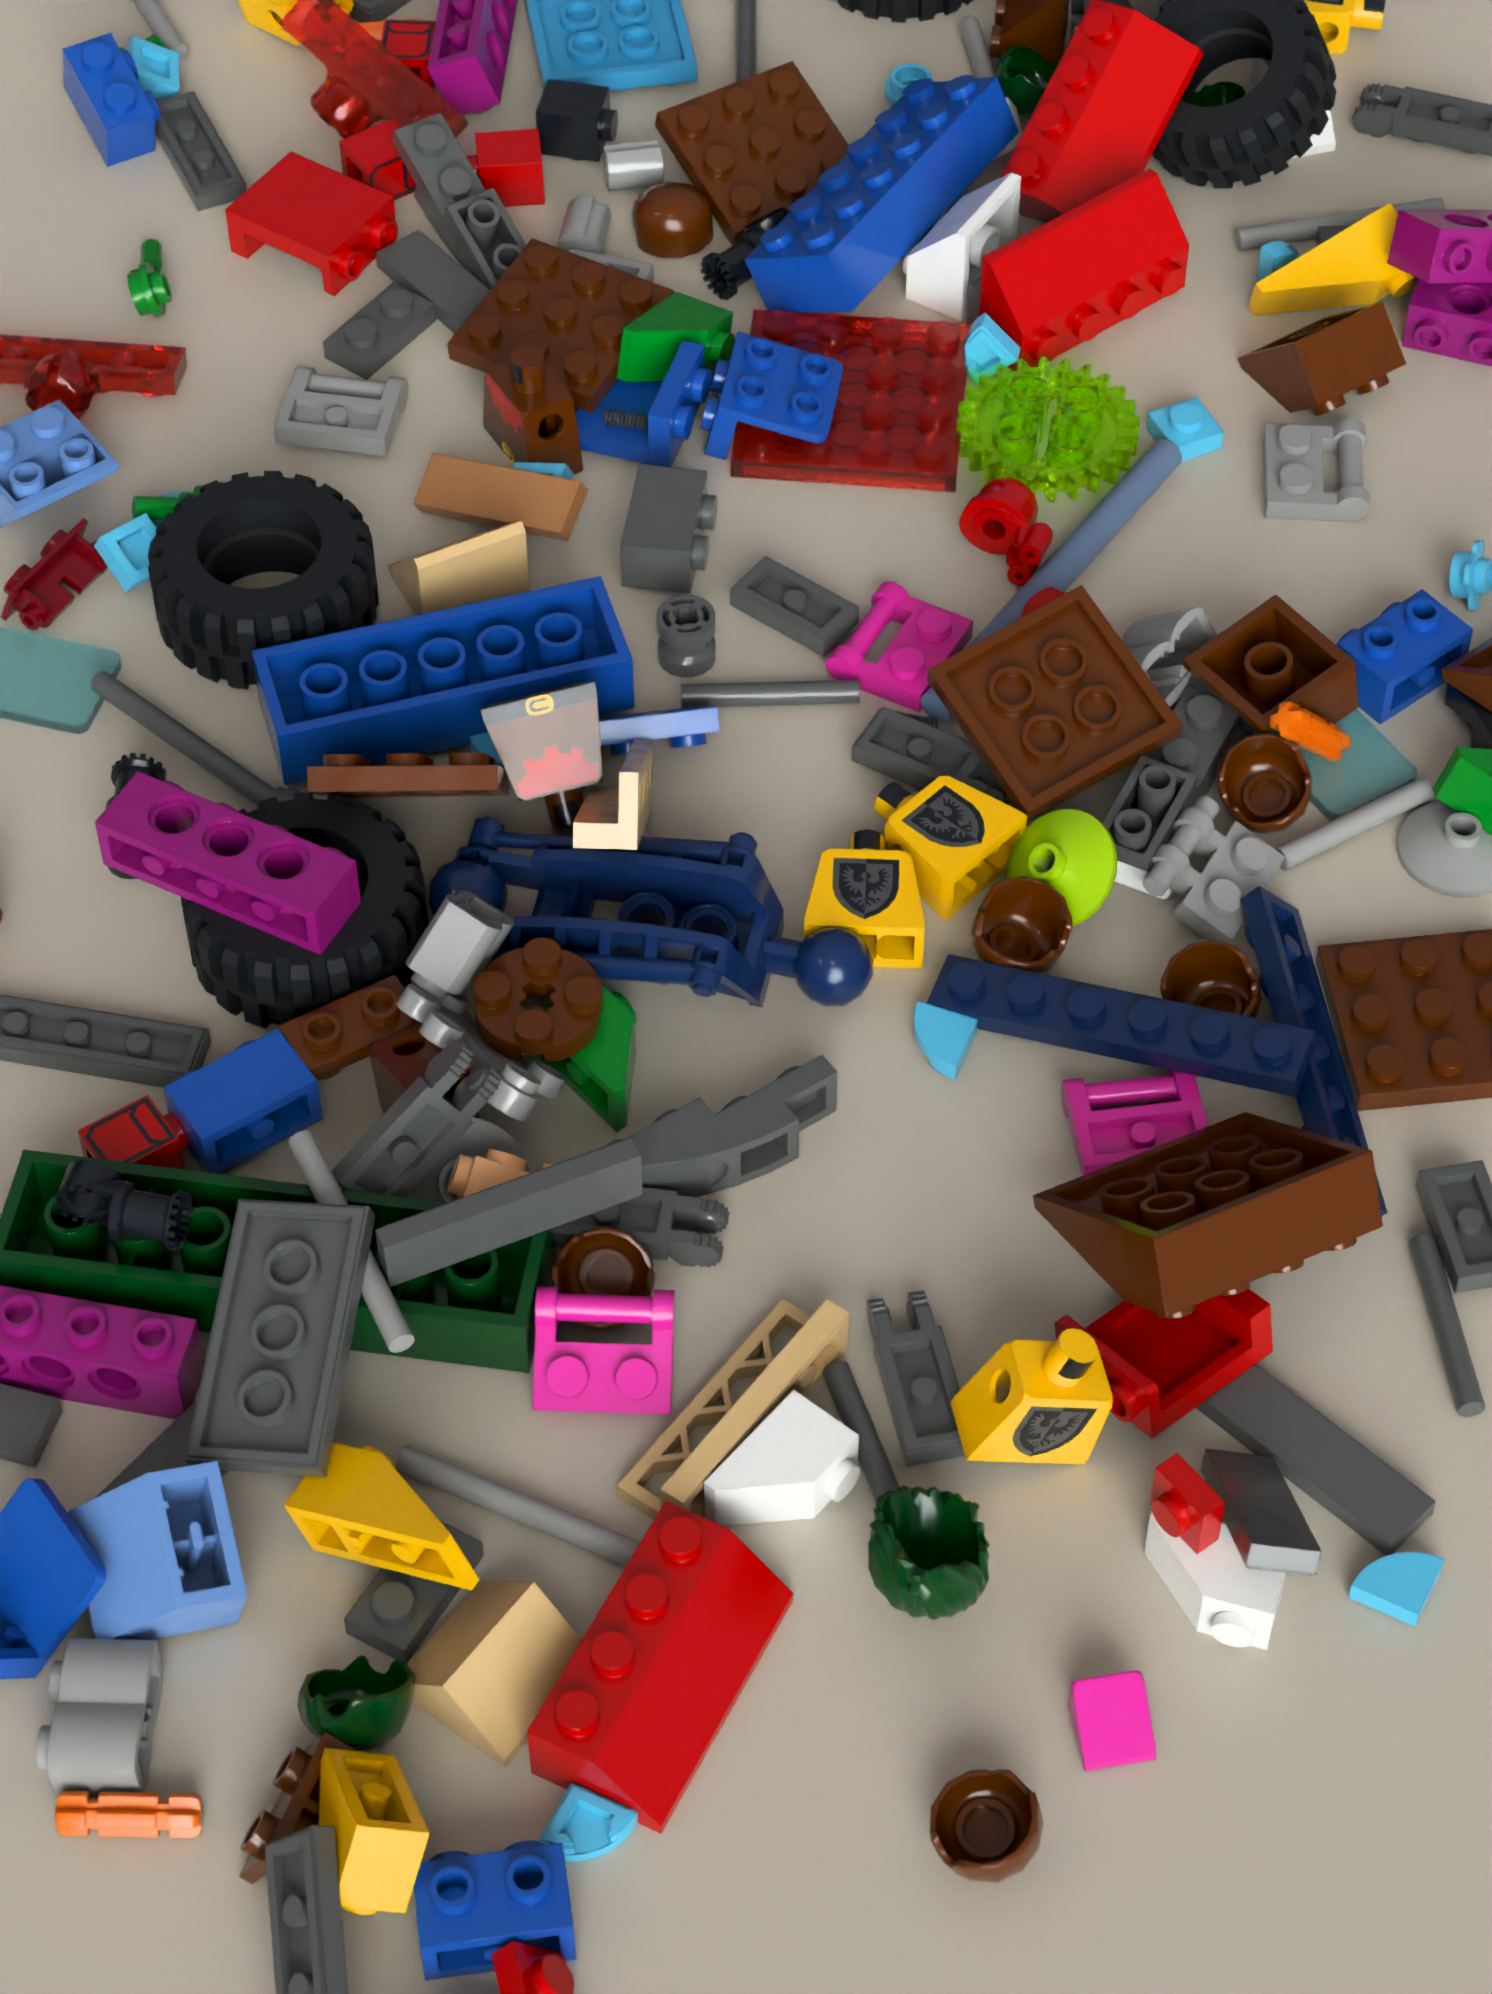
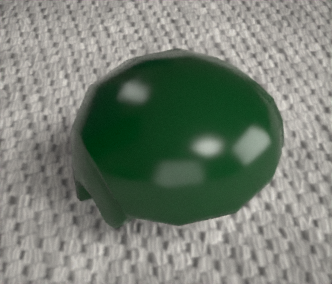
M1025 45L1008 47L1001 54L995 68L994 77L998 78L1005 98L1008 97L1016 106L1018 114L1031 118L1060 61L1046 62L1037 51Z
M363 1655L358 1656L342 1671L338 1669H323L307 1674L300 1688L297 1703L301 1720L316 1737L327 1732L358 1751L388 1743L399 1734L409 1715L413 1699L415 1674L408 1664L401 1659L394 1660L386 1673L377 1672L370 1666L366 1656Z

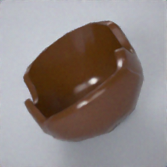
M667 181L651 186L639 194L638 199L634 201L632 223L636 232L638 246L643 252L661 258H683L702 251L711 243L713 239L711 207L707 197L694 186L687 183Z
M1268 732L1247 735L1227 750L1219 770L1218 786L1221 801L1229 816L1248 830L1264 834L1285 830L1305 814L1312 794V777L1301 749L1293 741Z
M1026 876L1000 880L990 888L975 915L971 935L974 938L973 946L979 958L984 962L1043 973L1048 971L1063 953L1072 931L1073 919L1065 897L1047 882Z
M1215 939L1187 945L1170 958L1161 978L1160 992L1162 998L1166 1000L1256 1018L1262 1001L1259 980L1247 955L1238 947Z
M608 1226L582 1231L570 1238L558 1253L551 1268L552 1285L558 1286L559 1293L651 1296L654 1290L656 1275L653 1271L654 1264L649 1251L631 1233ZM573 1321L595 1330L615 1329L627 1324Z
M970 1770L948 1781L931 1806V1841L943 1862L956 1874L968 1880L998 1883L1023 1871L1039 1850L1043 1830V1818L1036 1793L1032 1792L1010 1770Z

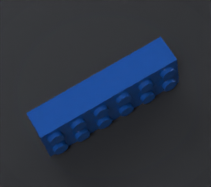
M963 75L951 81L932 82L931 79L925 78L906 86L902 92L903 96L890 109L876 117V124L862 138L857 139L848 146V153L834 167L824 171L819 176V183L805 197L798 199L790 206V213L776 227L769 229L761 236L759 245L744 260L769 315L852 312L1019 133L997 77L974 79L972 75Z
M601 576L251 651L258 698L284 785L307 781V767L323 766V755L360 754L361 757L373 759V766L386 763V754H429L470 745V736L488 732L480 711L482 706L594 679L599 716L634 708L633 659Z

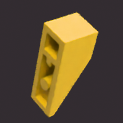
M1391 203L1386 204L1255 284L1248 308L1253 315L1374 304L1389 294L1397 298L1407 293L1417 284L1418 278L1387 263L1398 217L1397 211Z
M333 1442L326 1478L304 1476L283 1505L313 1551L471 1591L480 1580L451 1533L398 1473L393 1461L374 1447L362 1446L357 1448Z

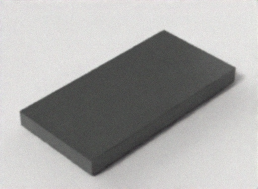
M238 1199L185 1455V1461L189 1465L218 1461L220 1470L326 1478L376 1217L369 1206Z

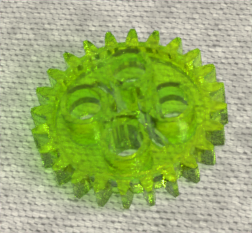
M1041 357L1038 367L1033 368L1025 360L1018 359L1017 371L1012 372L1007 367L998 365L996 379L982 374L979 376V388L968 387L966 389V401L959 402L956 422V441L960 442L959 455L960 457H969V470L971 472L984 470L985 484L997 478H1013L1027 485L1034 495L1037 491H1044L1049 502L1055 501L1057 491H1065L1072 500H1077L1079 487L1084 486L1094 494L1099 493L1100 479L1114 484L1117 482L1118 470H1129L1131 456H1136L1139 434L1140 417L1134 415L1136 403L1134 400H1124L1126 389L1124 386L1109 388L1110 375L1108 373L1094 379L1090 377L1091 365L1089 364L1084 365L1076 372L1070 370V361L1066 358L1061 361L1058 368L1050 367L1046 357ZM1058 399L1056 414L1053 415L1050 423L1048 444L1044 457L1037 459L1039 443H1041L1045 434L1047 412L1051 400Z

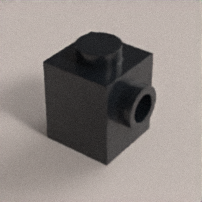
M548 79L536 109V128L539 131L541 154L573 160L599 162L603 152V145L606 144V141H614L618 126L617 110L610 109L609 87Z

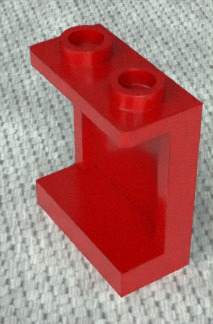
M289 152L225 209L231 252L248 259L264 244H268L318 267L322 271L324 291L333 296H336L345 286L360 276L362 271L376 259V252L393 244L398 232L393 196L294 152Z
M1247 1289L1239 1294L1229 1296L1218 1295L1195 1305L1196 1309L1193 1313L1180 1318H1159L1155 1316L1154 1312L1123 1301L1086 1328L1068 1315L1057 1320L1054 1325L1056 1340L1063 1331L1071 1328L1080 1329L1088 1333L1095 1340L1113 1395V1405L1110 1412L1122 1422L1130 1421L1153 1439L1273 1352L1271 1308L1268 1302L1250 1289Z

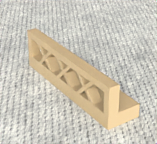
M634 739L619 771V787H590L573 822V848L638 849L651 814L653 739Z
M782 1298L617 1484V1496L653 1520L665 1501L704 1517V1481L793 1389L807 1398L824 1378V1368L833 1362L839 1361L848 1351L849 1312L826 1299L811 1316ZM785 1325L796 1331L797 1333L779 1354L773 1357L770 1342ZM763 1352V1359H756ZM758 1377L736 1403L732 1404L729 1390L738 1379ZM722 1398L723 1405L715 1406L716 1403ZM717 1423L693 1451H690L688 1435L694 1428L699 1425ZM680 1445L681 1453H673ZM675 1471L660 1488V1498L643 1487L655 1473Z

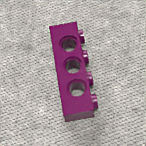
M440 0L427 69L453 117L470 112L482 113L494 105L500 104L517 0Z
M1399 209L1387 263L1426 283H1492V210Z
M1418 279L1409 303L1402 346L1492 367V283H1426Z
M137 771L95 821L104 865L319 955L324 952L361 903L356 860L347 857L343 852L335 848H324L297 837L284 827L268 825L241 814L228 804L214 803L185 791L181 786L172 781H161Z
M0 1285V1383L57 1397L62 1400L175 1420L193 1403L205 1364L197 1319Z

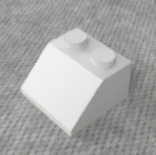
M1011 172L962 196L947 214L943 213L934 223L932 230L919 244L916 243L906 253L902 267L903 273L906 274V299L959 321L966 317L968 283L981 276L982 257L1017 239L1021 187L1020 175Z

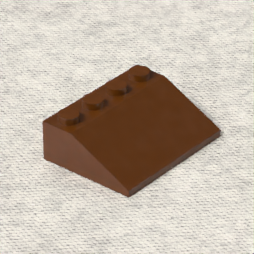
M1248 1112L1238 1114L1033 1195L1035 1209L1124 1301L1154 1312L1155 1316L1164 1319L1187 1316L1195 1311V1305L1218 1295L1229 1296L1242 1293L1249 1289L1250 1282L1268 1274L1297 1270L1304 1265V1259L1323 1251L1349 1248L1356 1244L1357 1237L1383 1227L1372 1150Z

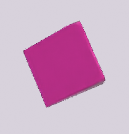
M1134 1670L1080 1679L1070 1684L1067 1707L1084 1771L1156 1759L1157 1753L1150 1711L1141 1671Z

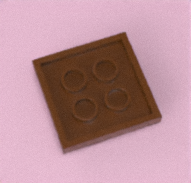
M793 61L657 112L655 121L656 129L693 186L707 197L712 215L732 245H734L735 239L745 233L743 228L754 220L784 206L788 213H790V206L798 199L805 197L819 183V176L824 171L834 167L848 153V143Z
M532 238L447 343L449 359L485 372L490 366L510 359V353L516 347L521 345L537 346L544 353V361L571 393L574 407L593 413L618 381L617 371L623 328L674 293V290Z
M1082 585L928 669V683L1016 809L1027 815V822L1137 761L1141 755L1145 756L1181 735L1183 727L1182 723Z
M450 753L449 765H434V759H429V756H424V754H386V766H373V759L361 757L360 754L323 755V766L307 767V792L328 797V794L341 797L509 796V778L505 769L495 765V758L487 756V753Z
M1492 929L1318 946L1316 965L1357 1111L1492 1098Z

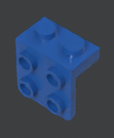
M738 331L729 361L718 358L713 374L710 391L719 393V397L708 396L699 429L710 432L704 454L726 460L738 421L811 443H824L832 422L843 373L842 364L835 359L824 357L820 354L807 352Z
M682 341L663 381L625 382L618 379L593 413L578 408L575 414L581 450L654 466L672 467L683 441L687 440L691 434L694 417L701 403L706 401L710 391L712 373L711 370L704 369V345ZM610 409V411L633 412L634 414L638 413V415L640 413L642 415L646 414V416L648 415V430L632 429V420L631 428H628V422L626 428H624V422L622 428L620 427V422L618 427H616V422L614 427L612 423L609 426L608 422L605 426V414L602 416V411Z
M25 1479L0 1513V1679L36 1678L103 1586L106 1579L104 1564L43 1479Z

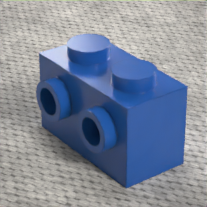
M111 33L63 48L64 89L106 166L109 167L155 151V122L160 121L159 107L150 90L143 92L137 81V68L128 50L121 52Z
M1422 589L1401 603H1392L1379 617L1360 629L1355 628L1346 632L1337 642L1336 646L1356 663L1359 708L1377 723L1382 724L1446 683L1443 680L1442 668L1469 652L1473 628Z
M279 1029L257 1040L247 1041L233 1052L200 1069L190 1070L176 1081L163 1087L168 1113H172L178 1119L188 1139L189 1147L187 1149L204 1172L220 1174L323 1120L317 1079Z
M528 1840L511 1844L504 1851L470 1855L463 1851H447L433 1856L429 1861L420 1863L414 1883V1894L425 1981L495 1971L491 1954L512 1941L564 1954L565 1961L577 1960L563 1843L546 1845L540 1841Z

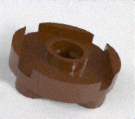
M544 937L534 938L528 941L523 948H517L502 954L489 963L473 982L477 1030L488 1046L509 1059L522 1061L523 1053L532 1056L544 1055V1062L560 1061L580 1052L597 1035L601 1024L600 1015L603 1009V990L600 979L587 961L575 953L561 949L560 945L552 939ZM546 997L550 999L551 1008L544 1010L536 1005L527 1009L525 1005L530 998Z

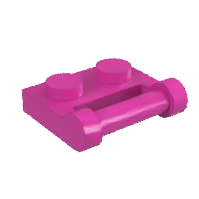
M883 582L872 595V607L847 642L834 648L826 659L825 666L828 673L836 680H859L860 690L920 713L923 709L920 702L921 697L931 687L927 681L928 669L965 648L972 638L973 620L912 598L902 586L895 582ZM890 620L903 624L876 664L863 659Z
M1170 1070L1168 1075L1085 1084L1083 1078L1062 1080L1061 1083L1063 1110L1066 1118L1069 1120L1082 1176L1208 1127L1195 1075ZM1166 1100H1172V1101H1173V1102H1166V1103H1157V1104H1149V1105H1140V1106H1131V1107H1123V1108H1114V1109H1105V1110L1091 1111V1109H1096V1108L1114 1107V1106L1140 1104V1103H1149V1102L1166 1101Z
M537 1286L535 1297L532 1410L671 1415L675 1290L654 1289L653 1296L564 1294L559 1293L558 1286ZM558 1321L652 1324V1345L558 1342Z

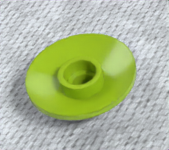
M1076 809L1052 811L1032 822L1016 840L1007 861L1005 879L1026 876L1047 882L1065 897L1073 919V927L1095 914L1107 899L1117 872L1116 846L1107 827L1094 816ZM1055 857L1052 868L1047 871L1050 861Z

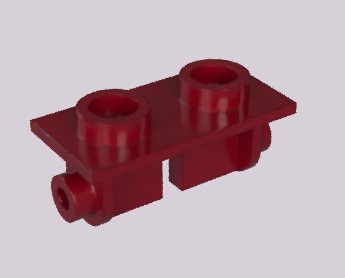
M85 518L68 533L63 529L58 530L43 547L40 553L42 559L32 568L26 564L22 565L10 577L4 587V592L8 594V598L1 615L3 620L6 621L18 610L21 622L30 630L35 631L39 627L47 628L73 602L75 597L60 585L62 582L66 583L80 595L107 570L108 566L93 546L97 541L90 544L83 538L88 523Z

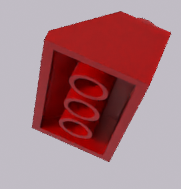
M1091 0L1000 176L1001 178L1011 172L1021 176L1019 213L1024 217L1047 223L1142 173L1204 55L1202 50L1135 9L1100 0Z
M1149 168L982 257L979 316L986 313L1021 348L1018 361L1008 366L1018 376H1022L1040 365L1051 362L1058 355L1082 342L1093 339L1100 332L1124 319L1133 317L1144 308L1164 297L1175 294L1179 289L1185 287L1189 243L1158 174Z
M665 1501L527 1730L531 1773L564 1789H568L571 1782L633 1809L638 1813L639 1824L662 1833L792 1604L793 1592L729 1528Z

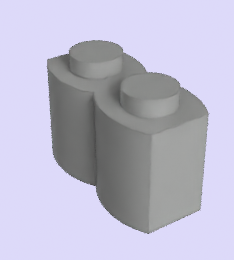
M1202 607L1142 617L1127 629L1122 641L1170 707L1182 696L1189 677L1192 675L1184 668L1183 659L1216 637L1217 633Z
M461 890L457 895L447 894L406 960V965L414 971L411 980L426 992L441 999L447 993L461 995L464 989L472 990L475 978L492 961L514 926V920L469 891Z
M70 1638L63 1661H53L49 1674V1700L52 1705H56L51 1725H42L40 1727L36 1758L39 1770H47L55 1794H60L64 1791H90V1795H99L101 1791L144 1792L150 1767L153 1729L158 1716L164 1666L156 1640Z

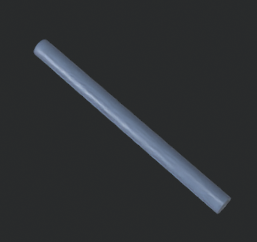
M1157 439L968 647L1020 619L1025 604L1042 589L1051 586L1065 592L1180 465L1182 454L1179 448L1167 439ZM930 687L921 697V706L924 712L930 718L932 717L933 720L937 718L938 722H947L952 716L933 688Z

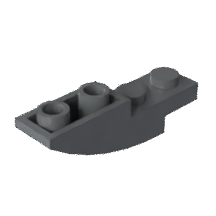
M442 113L394 130L392 143L416 183L414 197L429 222L458 263L491 290L526 246L494 188L485 190Z
M1187 686L1173 711L1183 725L1181 735L1149 753L1147 757L1143 755L1139 757L1102 822L1114 840L1117 861L1146 872L1151 870L1152 858L1159 846L1168 844L1173 837L1174 822L1182 810L1193 807L1200 796L1208 794L1217 777L1218 763L1242 721V718L1216 695L1191 686Z
M820 1055L802 1066L788 1068L774 1082L749 1096H739L731 1100L715 1115L700 1097L679 1109H670L662 1113L651 1125L627 1137L628 1139H633L641 1154L643 1187L677 1191V1195L700 1197L748 1182L799 1158V1132L836 1111L837 1071L823 1055ZM623 1139L614 1140V1141L608 1143L607 1145H610V1144H612V1143L621 1141V1140H623Z

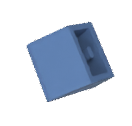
M60 400L0 427V528L119 471L118 462Z
M218 1461L146 1473L69 1511V1516L106 1569V1579L103 1586L87 1606L93 1639L154 1640L238 1623L248 1594Z

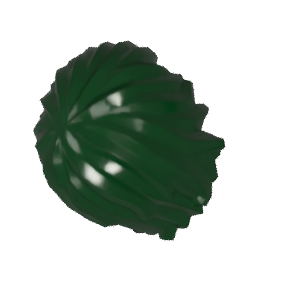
M903 1485L898 1487L897 1491H887L885 1494L877 1497V1503L873 1507L875 1519L869 1525L872 1530L868 1542V1569L875 1587L887 1598L891 1606L908 1612L910 1616L915 1618L927 1616L932 1620H936L940 1617H953L958 1612L966 1611L968 1607L976 1603L978 1597L984 1592L989 1580V1553L987 1548L990 1546L984 1536V1523L977 1521L980 1506L976 1502L964 1501L959 1493L941 1492L936 1486L925 1490L921 1487L911 1489Z

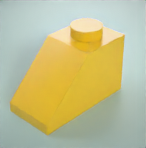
M325 1748L321 1759L319 1825L330 1826L335 1829L341 1907L349 1912L360 1915H371L377 1911L406 1913L430 1832L396 1756Z

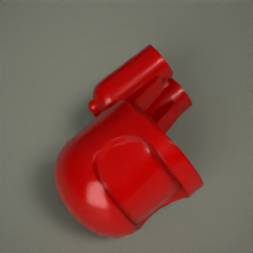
M997 478L985 484L979 494L967 503L959 521L962 534L974 546L991 554L1006 555V564L1010 566L1007 577L1016 586H1023L1035 573L1053 539V532L1048 524L1035 523L1038 505L1032 490L1021 481L1013 478Z

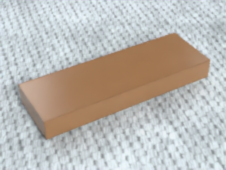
M433 453L413 504L422 513L492 527L522 521L527 534L569 541L588 489L581 481Z

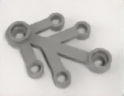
M408 984L396 1005L408 1016L423 1023L419 1029L423 1037L440 1048H444L447 1046V1043L450 1044L453 1040L457 1041L459 1039L472 1049L473 1056L480 1064L488 1063L500 1072L502 1078H499V1081L501 1083L497 1087L498 1090L493 1093V1096L488 1098L489 1104L514 1119L526 1121L540 1098L537 1093L549 1099L556 1098L567 1079L552 1066L538 1060L541 1055L532 1056L522 1053V1061L509 1059L497 1053L480 1036L476 1021L465 1010L469 1001L464 996L447 993L441 999L420 987Z

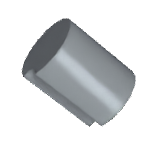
M659 140L603 145L604 172L608 191L648 187L664 183L663 160Z
M590 195L578 196L571 200L566 210L557 248L563 250L577 249L602 254L611 222V210L608 205L597 203L594 196Z

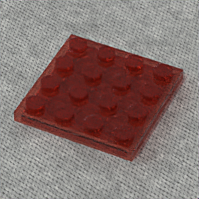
M754 309L750 335L835 359L842 364L843 373L830 430L824 443H811L738 421L731 454V477L956 492L968 374L967 366H965L964 346L968 330L972 324Z

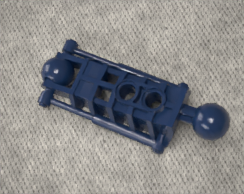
M483 817L475 820L467 846L459 848L455 860L441 866L430 882L428 903L433 916L447 894L457 895L461 890L476 894L502 912L506 909V884L539 891L532 915L514 916L515 924L492 961L511 950L523 948L528 941L534 938L544 937L556 941L561 949L568 950L583 958L593 967L599 978L653 982L663 985H689L695 994L702 997L714 996L719 992L747 1000L749 1005L761 1008L763 1007L771 974L795 978L799 988L810 1000L825 1007L845 1006L859 998L873 976V958L868 946L858 934L843 927H822L805 937L803 942L781 937L784 928V909L758 858L755 856L758 843L751 835L743 832L731 835L728 842L642 836L637 850L573 848V836L504 832V826L497 819ZM499 847L532 849L534 852L532 857L501 852L498 849ZM603 900L623 903L619 910L618 921L592 918L595 901Z

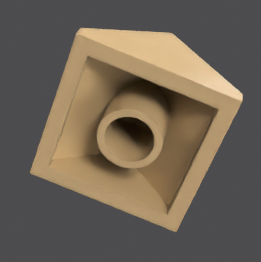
M522 521L491 528L387 565L392 579L415 615L530 591L526 531Z
M482 1580L408 1663V1666L415 1674L412 1704L506 1767L528 1741L527 1730L582 1639L534 1581Z

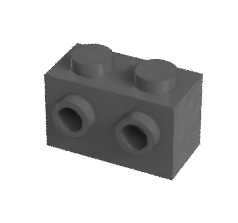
M639 464L620 544L622 587L691 593L696 570L705 571L707 566L709 537L703 535L704 529L714 530L717 516V495H708L707 471Z

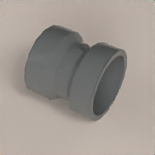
M677 595L664 601L657 610V633L660 636L658 639V661L662 669L680 678H692L703 675L712 668L716 661V640L713 636L715 633L714 608L707 600L695 595Z

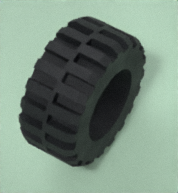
M1167 0L1159 7L1161 13L1154 21L1199 47L1204 55L1153 152L1154 158L1159 159L1163 168L1173 176L1182 177L1183 175L1187 183L1196 186H1206L1207 181H1211L1214 189L1233 188V182L1243 181L1245 186L1261 182V175L1270 171L1277 175L1289 167L1287 161L1294 155L1301 158L1312 146L1311 136L1313 134L1319 136L1329 120L1325 110L1330 111L1334 106L1336 89L1333 83L1337 78L1329 50L1314 15L1310 14L1307 4L1303 0ZM1244 58H1260L1271 61L1261 81L1243 97L1228 104L1214 107H1201L1190 104V100L1198 85L1218 67Z
M264 471V476L249 477L248 472L232 475V481L222 484L215 480L203 485L199 495L193 497L188 494L180 500L173 508L175 515L168 513L156 529V536L150 542L148 551V571L160 634L166 646L173 650L174 656L191 670L197 667V673L204 678L216 683L222 678L227 680L228 685L233 688L248 690L249 684L256 685L251 651L374 625L376 621V607L379 605L373 541L369 526L363 521L362 513L348 499L343 500L341 493L325 483L318 487L316 486V481L311 477L296 474L294 478L283 477L281 471ZM280 571L300 575L289 582L268 588L249 589L229 585L240 578L260 572Z
M294 793L293 800L278 802L277 797L260 801L258 803L259 808L251 812H247L244 808L239 810L238 812L268 825H279L297 837L324 848H335L343 852L347 857L356 860L361 903L324 952L319 955L181 897L193 966L196 967L198 980L205 991L216 996L217 1004L236 1016L243 1011L246 1022L267 1029L270 1023L276 1025L284 1024L392 975H396L402 986L407 987L412 982L411 976L414 971L406 965V960L428 926V915L420 858L414 845L406 840L405 833L388 818L382 822L381 813L363 803H360L357 808L350 806V801L346 797L328 794L327 800L314 799L312 793Z

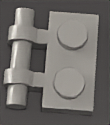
M1200 796L1193 807L1182 810L1174 822V835L1169 843L1162 844L1157 849L1152 858L1151 870L1143 880V887L1154 896H1163L1167 889L1170 888L1182 897L1172 913L1174 917L1206 940L1215 939L1229 944L1246 920L1240 899L1258 886L1266 889L1284 861L1285 856L1237 821L1222 835L1214 829L1213 822L1220 810L1218 803L1211 797ZM1193 851L1207 860L1199 872L1190 866L1189 856Z

